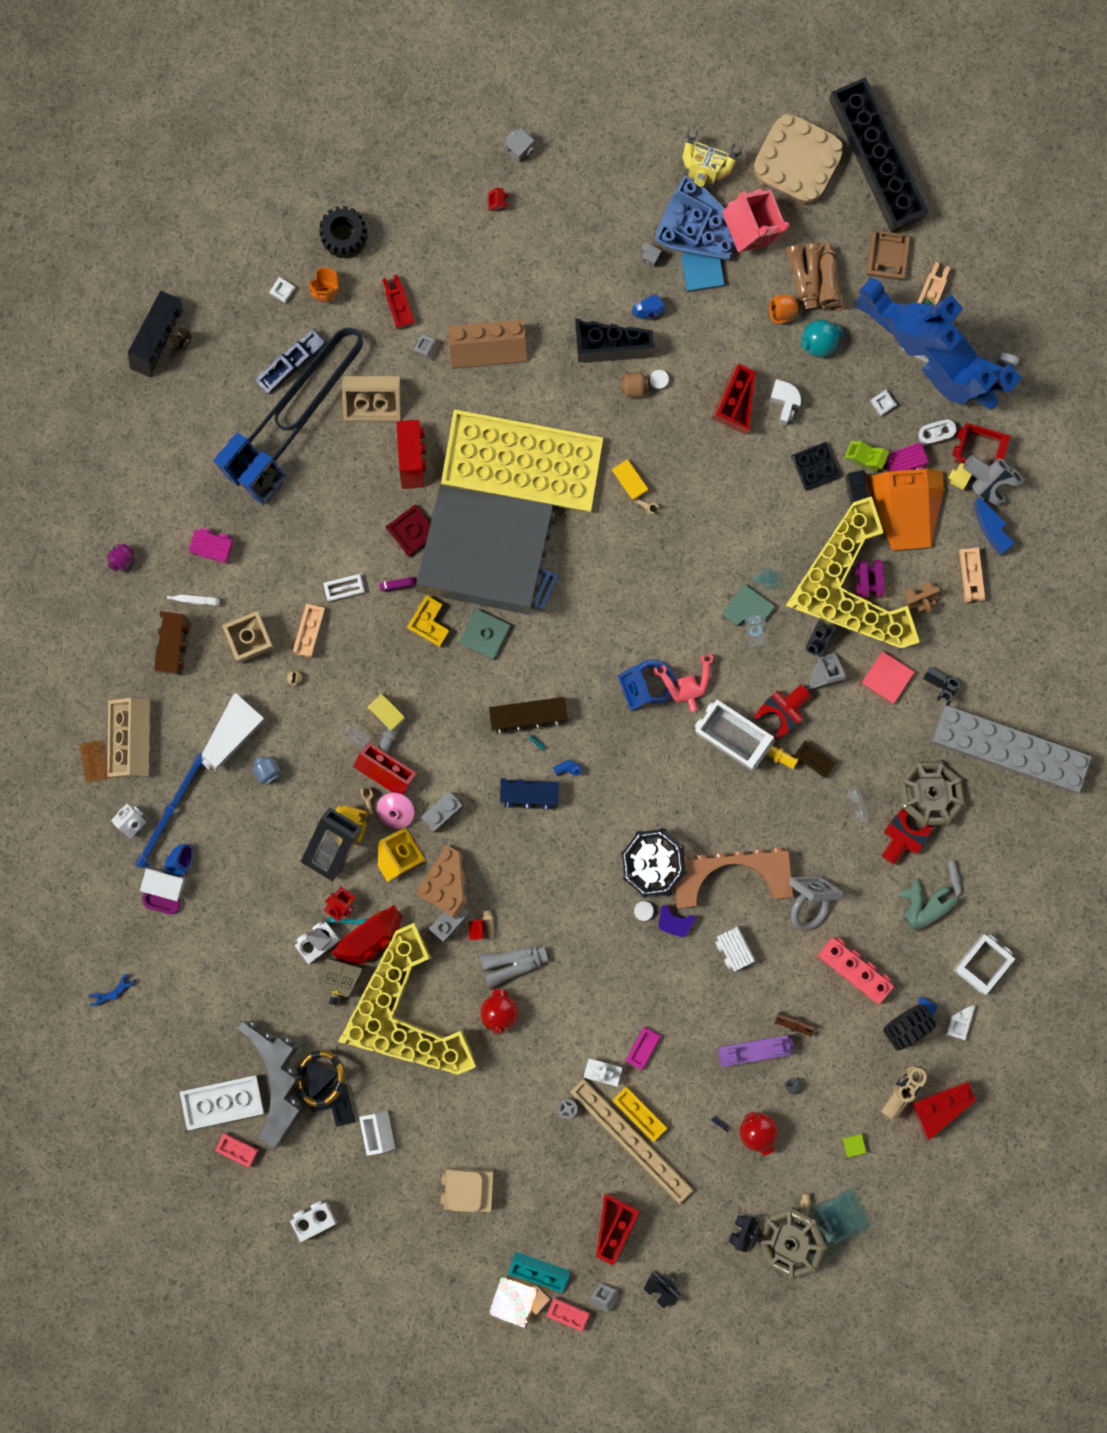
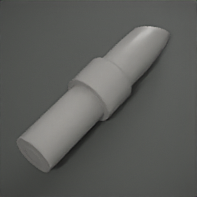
M954 860L947 863L950 871V880L953 884L955 895L958 898L962 894L960 876Z

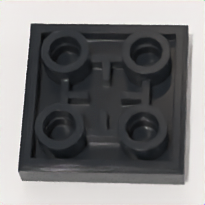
M827 442L791 455L805 491L841 477Z

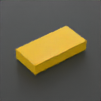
M628 459L612 469L613 474L632 501L649 491Z

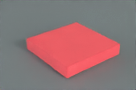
M882 651L861 684L891 704H894L914 674V671Z

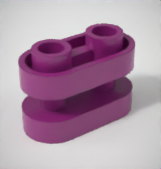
M866 560L858 561V565H854L855 576H858L859 584H856V595H860L861 598L865 599L869 598V592H875L876 598L884 597L882 560H873V566H867ZM873 573L874 585H869L868 574Z

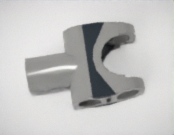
M971 455L963 466V469L977 478L972 484L974 491L995 505H1002L1005 502V497L997 488L998 486L1009 484L1020 487L1023 484L1022 476L1010 464L999 458L989 466L975 455Z

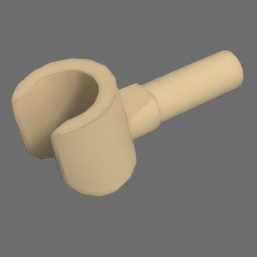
M638 498L634 500V502L646 508L647 513L650 515L655 514L650 511V506L659 508L656 503L648 504Z
M369 787L370 792L363 794L361 788L360 793L367 805L368 815H372V790Z

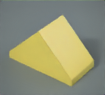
M382 694L367 707L392 732L406 719Z

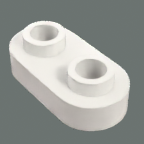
M948 419L925 425L919 430L918 439L925 445L948 440L955 434L956 426L954 422ZM942 428H948L949 432L944 433ZM924 433H929L931 438H925Z

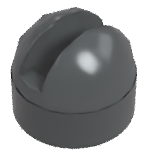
M791 1078L784 1084L787 1092L791 1095H796V1092L799 1093L801 1091V1084L798 1078Z

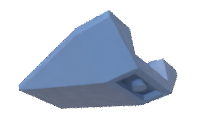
M684 176L669 200L657 227L655 241L671 250L729 260L735 246L722 213L725 208L703 186L695 185L694 180Z

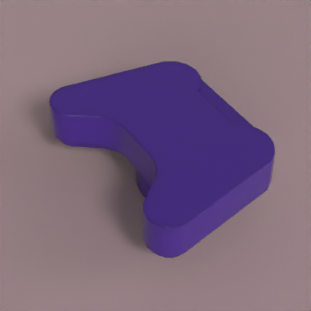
M663 905L660 910L658 928L672 935L685 937L695 921V916L689 915L683 919L673 916L668 906Z

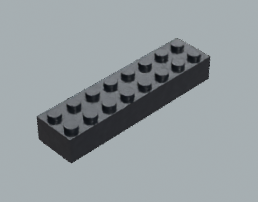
M866 77L832 91L829 101L891 233L924 219L929 211Z

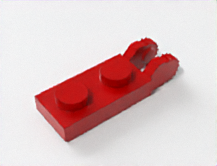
M396 274L393 275L394 283L397 286L396 289L390 290L389 282L386 278L382 279L396 328L399 329L415 324L404 289L401 287L398 275Z

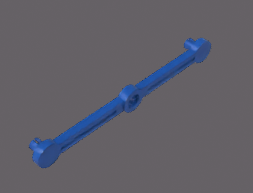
M202 753L197 754L175 796L166 806L163 817L135 863L136 867H150L151 862L147 861L146 858L169 817L173 814L177 803L200 765L204 766L202 764Z

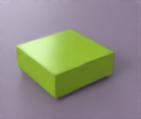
M862 1134L842 1138L847 1158L866 1154Z

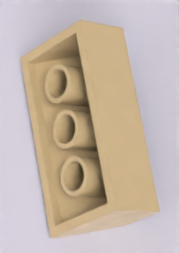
M125 698L108 701L107 777L149 776L150 699Z

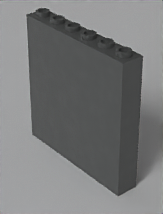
M440 483L416 583V592L530 615L531 608L535 609L537 599L533 597L534 592H538L540 580H537L538 574L542 575L544 563H541L542 557L546 558L548 546H545V542L550 540L552 529H548L549 524H553L555 512H552L553 505L449 487Z

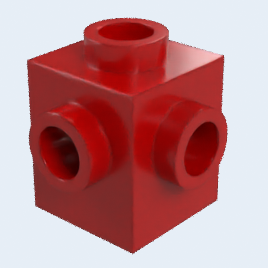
M340 886L335 894L331 893L326 899L325 903H327L324 912L340 922L344 916L348 918L354 908L351 906L356 897Z

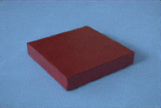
M415 504L385 528L405 554L410 557L426 545L431 523Z

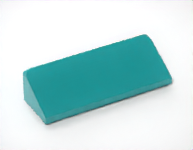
M515 1252L508 1275L563 1294L569 1279L570 1270Z

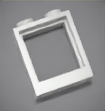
M981 934L953 969L954 972L982 995H987L1015 960L1011 956L1013 953L1005 946L1001 948L996 944L998 940L990 934ZM984 942L1006 959L986 985L965 968Z

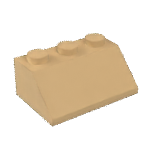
M343 376L342 401L344 421H400V376Z

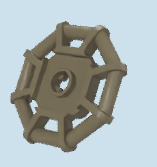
M941 760L938 762L915 761L904 776L898 779L897 784L900 788L902 804L900 807L920 823V826H949L960 810L966 806L962 788L963 779L945 766ZM935 769V773H925L924 770ZM917 772L920 778L915 783L911 782L910 779ZM941 772H942L946 777H948V778L951 780V782H949V781H947V780L945 781V780L942 778L943 776L940 775ZM951 786L955 787L956 798L952 796ZM907 787L911 788L913 792V799L910 801ZM930 788L933 790V792H936L937 795L931 797V795H929L928 793L930 791ZM949 803L954 804V807L947 813L945 810ZM916 804L920 810L924 811V814L919 813L911 805ZM930 812H939L941 817L928 818Z
M788 1207L786 1210L768 1214L765 1217L766 1221L760 1235L763 1241H758V1243L762 1247L769 1268L773 1267L789 1276L792 1280L812 1272L817 1273L824 1251L827 1249V1244L824 1242L817 1225L818 1221L796 1211L794 1207ZM787 1218L786 1224L780 1226L777 1221ZM794 1218L807 1226L803 1228L795 1224ZM773 1228L775 1230L773 1237L769 1238L770 1230ZM809 1229H811L816 1243L811 1242V1235L807 1232ZM788 1240H793L795 1246L791 1248ZM769 1245H771L772 1248H775V1257L773 1256V1253ZM811 1249L816 1250L813 1261L808 1257ZM778 1260H781V1261L787 1263V1264L789 1265V1267H787V1266H785L784 1264L778 1262ZM803 1262L806 1266L797 1269L796 1263Z

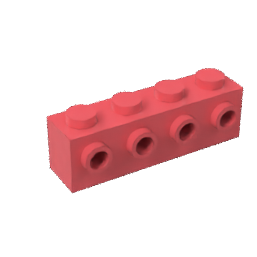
M830 938L817 954V957L873 1002L880 1005L894 987L890 984L892 980L884 974L880 976L875 972L877 968L867 961L865 964L860 960L861 955L855 950L849 951L844 947L846 943L840 938Z

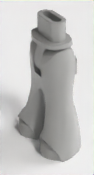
M535 947L523 948L498 954H479L483 971L510 963L513 964L510 967L484 974L489 990L498 987L515 976L540 967L542 963L548 962L544 947L538 949Z

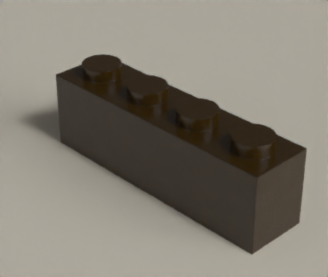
M565 697L489 707L492 732L496 731V734L508 733L507 729L514 728L515 732L527 730L526 727L534 726V729L545 728V724L553 723V726L565 725V721H568Z

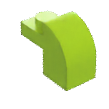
M851 441L844 458L865 469L877 472L878 469H882L886 464L889 451L884 448H872L862 441Z

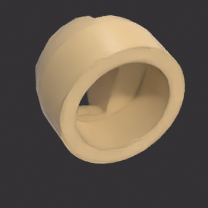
M291 671L287 675V681L291 686H299L302 683L303 677L300 672ZM293 673L296 674L295 683H292Z

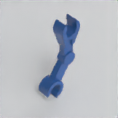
M129 974L123 975L121 983L112 992L89 994L88 997L95 996L97 998L96 1003L89 1005L96 1006L106 1000L117 999L126 987L134 984L135 980L133 979L130 984H126L125 978Z

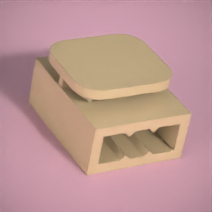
M447 1168L446 1173H442V1185H445V1193H441V1205H444V1210L491 1212L493 1171Z

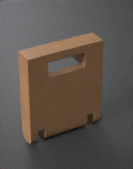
M872 231L866 276L903 281L905 279L910 236L906 235L905 243H901L902 234L880 231L879 239H876V231ZM878 266L894 268L895 273L877 271Z

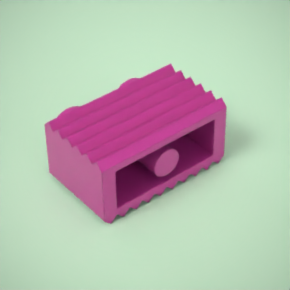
M919 442L889 453L886 467L888 472L925 469L929 462L922 443Z
M201 528V530L195 529L188 551L191 554L227 564L234 542L230 540L228 535L219 533V536L212 534L211 530Z

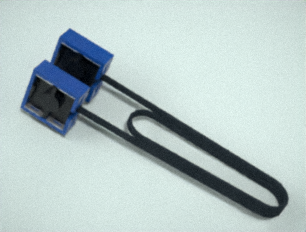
M347 327L337 331L249 439L237 432L213 460L229 481L237 486L241 484L250 496L260 504L264 505L287 477L283 470L277 467L276 460L361 351L363 339L356 329ZM347 335H356L358 338L355 346L298 421L290 426L280 425L278 417L281 411L336 344ZM275 414V424L280 429L285 431L295 430L272 458L263 451L259 454L253 448L251 442Z

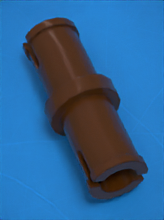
M778 1012L774 1023L787 1027L792 1032L797 1031L809 1037L812 1036L815 1025L803 1022L798 1017L787 1016L781 1012Z

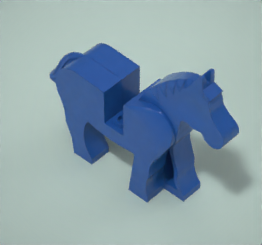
M870 278L859 290L860 297L856 300L857 304L855 307L870 315L876 322L894 335L898 344L909 356L925 355L929 361L921 370L936 389L952 402L965 404L972 398L988 409H995L999 404V400L994 392H1011L1022 379L1011 365L1001 367L977 356L969 342L952 324L953 320L963 310V307L952 295H948L945 300L938 302L936 305L922 303L896 304L884 291V286L875 278Z

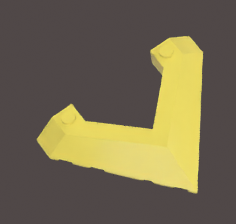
M872 496L853 502L786 606L890 645L904 648L920 642L908 606L889 612L841 588L864 540L883 535L884 533Z
M415 923L395 932L338 1042L459 1075L476 1067L471 1048L463 1030L443 1037L394 1017L414 966L431 959L425 941Z

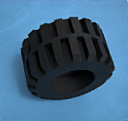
M337 206L335 211L330 209L328 210V215H323V221H320L319 224L320 238L324 248L328 249L331 255L334 253L338 258H340V255H343V258H348L347 255L351 254V257H353L356 251L360 253L362 251L361 247L366 245L365 240H367L368 235L365 220L359 212L356 213L354 208L348 210L347 206H343V209ZM338 225H351L354 228L353 235L347 240L334 238L332 234Z
M918 1004L890 1021L884 1027L883 1032L897 1051L911 1046L934 1030L937 1023L925 1005Z

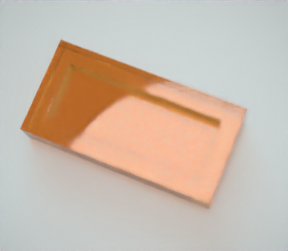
M100 741L79 744L86 782L106 779Z

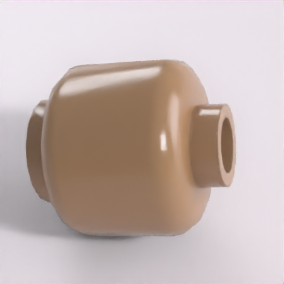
M641 372L626 373L624 378H621V392L625 393L627 398L642 397L644 390H648V379H644Z

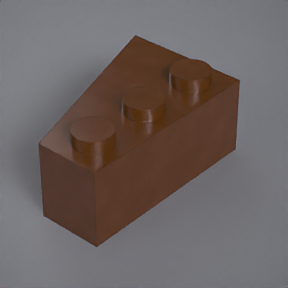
M160 611V617H163L161 628L158 629L160 638L159 644L156 647L154 670L159 673L180 675V671H183L185 666V660H182L183 652H187L188 641H185L186 633H190L191 622H188L189 619L184 614Z

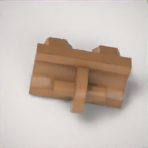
M930 581L921 585L922 593L918 595L912 588L905 591L906 606H908L910 612L917 609L918 612L925 610L928 615L932 613L931 607L936 606V601L940 599V589L938 586L934 587Z

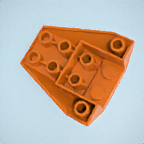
M932 469L891 471L866 477L870 497L872 496L882 529L892 551L931 548L944 493L943 472Z

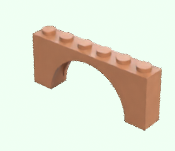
M774 848L770 853H764L763 849L753 850V854L745 855V851L733 852L734 856L727 857L726 853L714 854V858L698 855L695 856V860H688L687 857H684L687 875H684L674 888L676 908L696 907L698 890L705 877L713 870L725 865H742L756 871L766 881L772 899L792 898L793 891L789 885L791 877L788 851H783V848ZM677 858L676 861L673 862L675 868H678Z

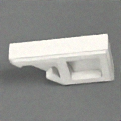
M974 1005L951 1016L946 1035L966 1040L975 1009Z

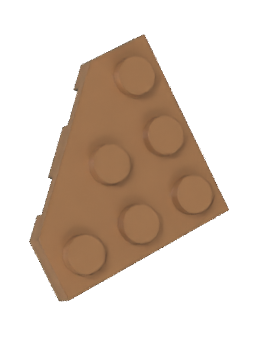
M445 845L415 894L457 919L467 904L463 887L465 886V876L461 864L463 862V854Z

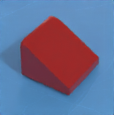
M469 921V940H483V921Z

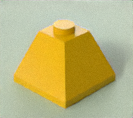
M406 827L378 842V867L387 882L425 861Z

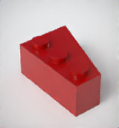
M739 363L733 367L711 419L743 434L750 431L756 371Z
M604 1194L596 1257L614 1266L617 1264L642 1211L609 1194Z

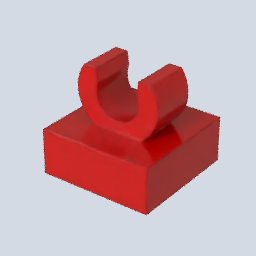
M497 187L488 192V211L495 212L509 207L508 203H504V199L509 197L508 193H504V188Z

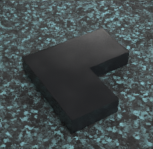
M346 1084L343 1085L339 1096L332 1103L322 1107L311 1106L312 1113L332 1108L336 1127L355 1122ZM334 1087L324 1089L315 1099L328 1097L333 1092Z

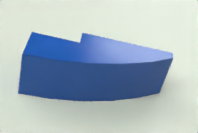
M978 497L974 502V507L980 527L991 546L1001 556L1014 542L1001 530L1006 523Z

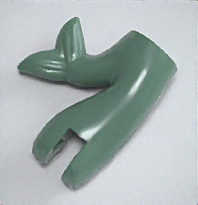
M919 878L912 883L911 889H905L898 894L899 897L911 900V905L903 914V918L913 932L934 923L958 904L955 897L943 904L939 902L951 893L950 889L944 887L936 891L930 897L923 910Z

